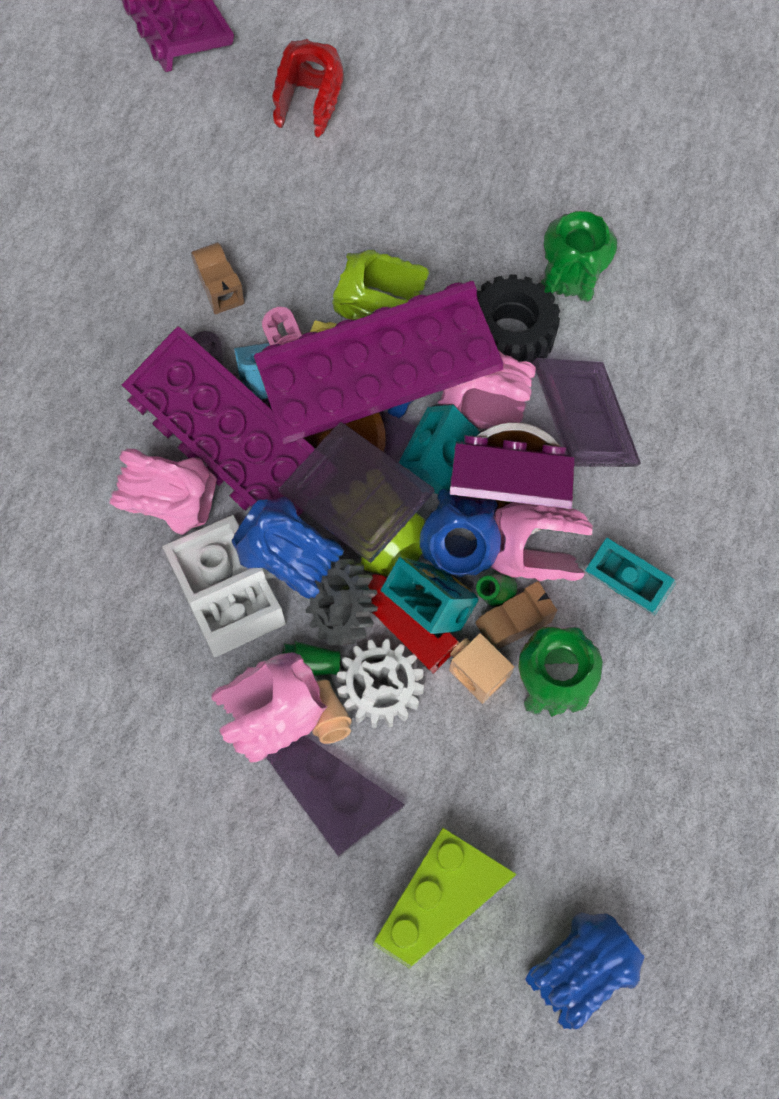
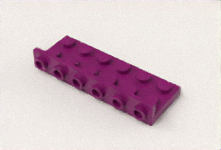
M122 0L126 14L128 16L131 15L139 36L145 38L153 59L160 63L165 73L172 71L173 57L233 45L234 33L213 0Z
M474 281L453 283L443 291L428 296L418 295L411 298L407 303L392 308L382 307L375 310L369 316L357 320H344L333 328L321 332H308L300 336L298 340L283 345L273 344L264 348L262 352L254 354V359L284 444L503 370L502 358L477 300V288Z
M179 326L167 336L122 384L131 394L127 401L142 415L150 411L156 417L152 424L166 438L169 439L173 434L182 442L177 448L188 458H200L207 465L209 471L217 478L216 484L219 487L226 482L234 490L229 496L245 511L258 500L277 499L286 496L293 502L296 513L299 516L340 473L332 463L304 438L284 444L272 409Z

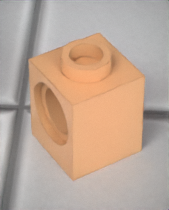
M481 633L472 641L468 638L462 640L450 654L453 659L451 660L449 671L482 704L510 678L514 670V666Z

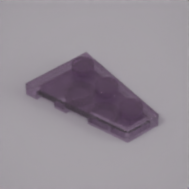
M305 735L297 741L291 742L288 747L281 748L277 753L269 754L266 757V760L338 858L405 807V804Z

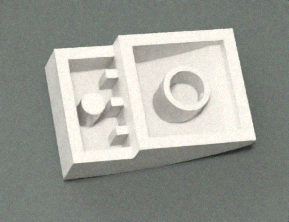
M234 515L162 546L214 658L286 625L282 609L265 578L263 569H247L240 565L237 552L231 541L239 528Z

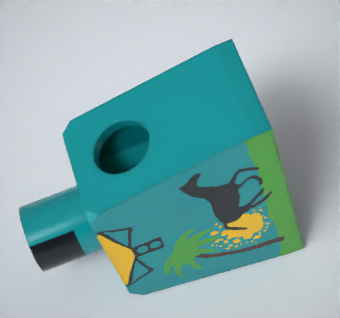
M404 557L398 558L380 590L432 634L460 631L479 600L475 593L454 576L448 575L443 570L436 569L433 565ZM416 585H422L424 588L417 590Z

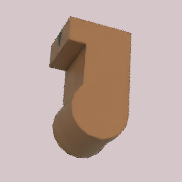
M217 242L192 251L191 255L194 266L214 314L216 315L243 305L242 284L230 263L227 262L220 244ZM233 292L231 298L222 301L217 298Z
M539 581L526 587L524 592L504 602L503 605L486 612L475 624L481 634L498 650L552 623L557 609Z

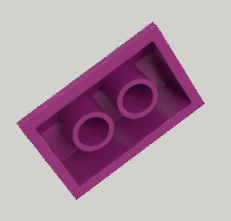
M465 435L464 442L456 441L450 487L451 495L572 509L575 457L565 454L566 447L543 445L542 451L526 450V442L504 440L503 447L487 445L488 438Z

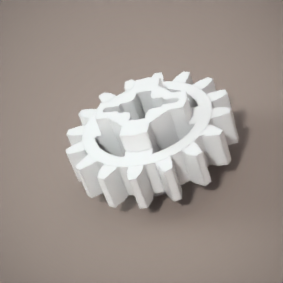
M388 639L384 640L382 648H376L373 640H368L367 651L363 652L361 648L355 646L353 648L355 659L343 658L342 666L347 672H337V681L346 685L338 688L337 694L338 698H349L344 703V708L346 712L354 709L357 710L356 722L360 723L367 716L371 718V727L376 728L379 719H385V723L390 728L393 727L394 716L398 715L403 721L408 719L406 707L411 709L418 708L419 701L413 695L423 694L424 685L415 682L423 678V669H412L416 664L417 657L411 655L405 658L403 656L404 645H399L394 651L390 649ZM373 660H383L382 662L378 663H368ZM399 668L406 676L407 688L397 678ZM382 677L387 679V686L382 685L379 689L373 687L374 681L379 682ZM354 679L364 688L361 699L354 690ZM389 702L393 704L385 708H376L380 704Z

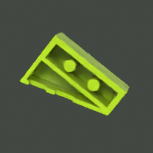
M442 828L373 945L410 969L508 884L517 874Z

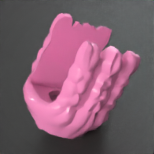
M499 351L503 361V370L443 390L438 404L440 406L454 405L479 429H487L507 422L520 423L523 419L525 401H528L532 394L530 389L532 387L531 378L535 376L536 367L530 362L518 361Z
M136 449L121 451L119 459L127 465V468L121 467L122 474L117 476L118 482L116 484L118 490L112 492V498H110L111 505L131 513H142L163 519L172 531L180 535H184L192 528L204 525L207 522L212 507L217 478L209 471L201 459L192 457L175 462L162 457L147 456Z
M512 502L496 510L495 521L501 534V546L491 568L500 574L512 578L522 576L523 578H532L538 581L562 578L569 581H577L583 578L585 573L583 569L578 568V563H575L576 558L573 555L524 549L528 537L535 528L592 535L593 525L582 512L573 508L567 509Z
M295 653L276 655L267 661L259 662L256 667H248L243 674L237 676L232 682L218 687L212 693V700L217 705L224 704L226 713H232L234 721L219 729L223 740L227 743H233L235 751L245 754L249 762L261 761L269 754L277 753L281 748L288 747L291 742L297 741L304 735H308L314 730L321 714L327 708L321 702L320 687L315 680L311 668L304 663L301 655Z

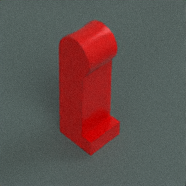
M377 574L371 575L372 580L368 585L369 589L377 590V595L371 598V603L378 607L377 611L372 613L434 674L451 657V652L459 642L449 632L444 633L439 639L434 634L429 633L380 591L387 578Z

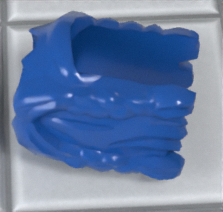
M443 488L437 496L439 501L437 509L426 519L420 533V547L423 557L431 562L436 569L443 570L448 575H456L458 577L465 575L476 576L483 570H488L494 564L500 551L501 534L495 521V511L498 508L497 501L451 495L450 489L446 490ZM455 528H465L472 531L476 539L470 541L463 536L453 535L448 537L447 534Z
M286 496L255 502L231 539L240 565L247 569L265 568L279 580L284 581L291 589L308 599L315 598L319 594V588L314 581L316 580L321 583L322 576H328V570L331 569V561L337 562L339 556H342L344 553L336 541L323 537L313 527L304 522L297 515L293 502Z
M579 912L572 920L571 934L551 953L546 961L532 967L525 980L528 985H531L533 991L540 990L541 998L544 999L545 1005H552L554 1013L561 1009L557 1023L563 1029L568 1028L571 1030L573 1028L576 1030L589 1020L592 1013L600 1009L604 1001L611 998L614 990L637 987L640 982V970L645 955L641 953L626 931L620 927L616 919L608 913L590 915Z

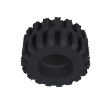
M509 274V279H504L502 275L494 277L493 284L486 281L481 285V291L477 290V300L498 351L518 361L530 362L535 367H537V363L543 364L547 360L548 353H551L560 322L558 317L560 312L559 305L554 304L555 297L552 292L545 293L546 286L540 282L536 285L533 284V278L527 276L522 280L517 279L515 274ZM505 318L516 319L524 323L528 330L510 332L502 329L495 322Z

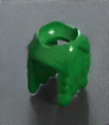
M586 211L571 212L553 220L545 232L543 244L545 259L548 260V264L545 268V277L540 283L546 286L545 293L552 292L553 294L556 292V295L564 294L565 297L577 295L580 301L587 303L593 299L594 287L599 275L607 269L617 251V238L602 217Z
M542 627L533 633L528 643H525L519 655L518 664L520 678L530 694L524 702L525 711L540 714L543 710H548L550 716L553 717L557 714L561 715L567 709H570L572 713L586 709L590 696L595 692L600 682L603 660L599 649L593 644L592 640L585 636L582 629L578 627L562 629L558 627ZM563 662L578 664L577 673L571 679L565 681L552 678L545 668L546 664H562Z

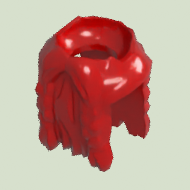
M308 38L291 41L282 52L283 57L280 66L277 67V76L274 82L275 89L272 94V100L275 104L273 112L274 124L279 128L283 127L294 90L297 86L317 89L319 91L313 106V116H315L314 136L320 137L324 133L338 102L337 97L344 81L342 62L336 48L330 44L312 42ZM306 61L315 62L321 65L325 70L320 71L313 69L310 63Z

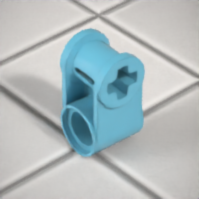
M269 342L234 348L240 381L260 400L266 399L268 396L256 365L254 354L262 352L264 348L270 346Z

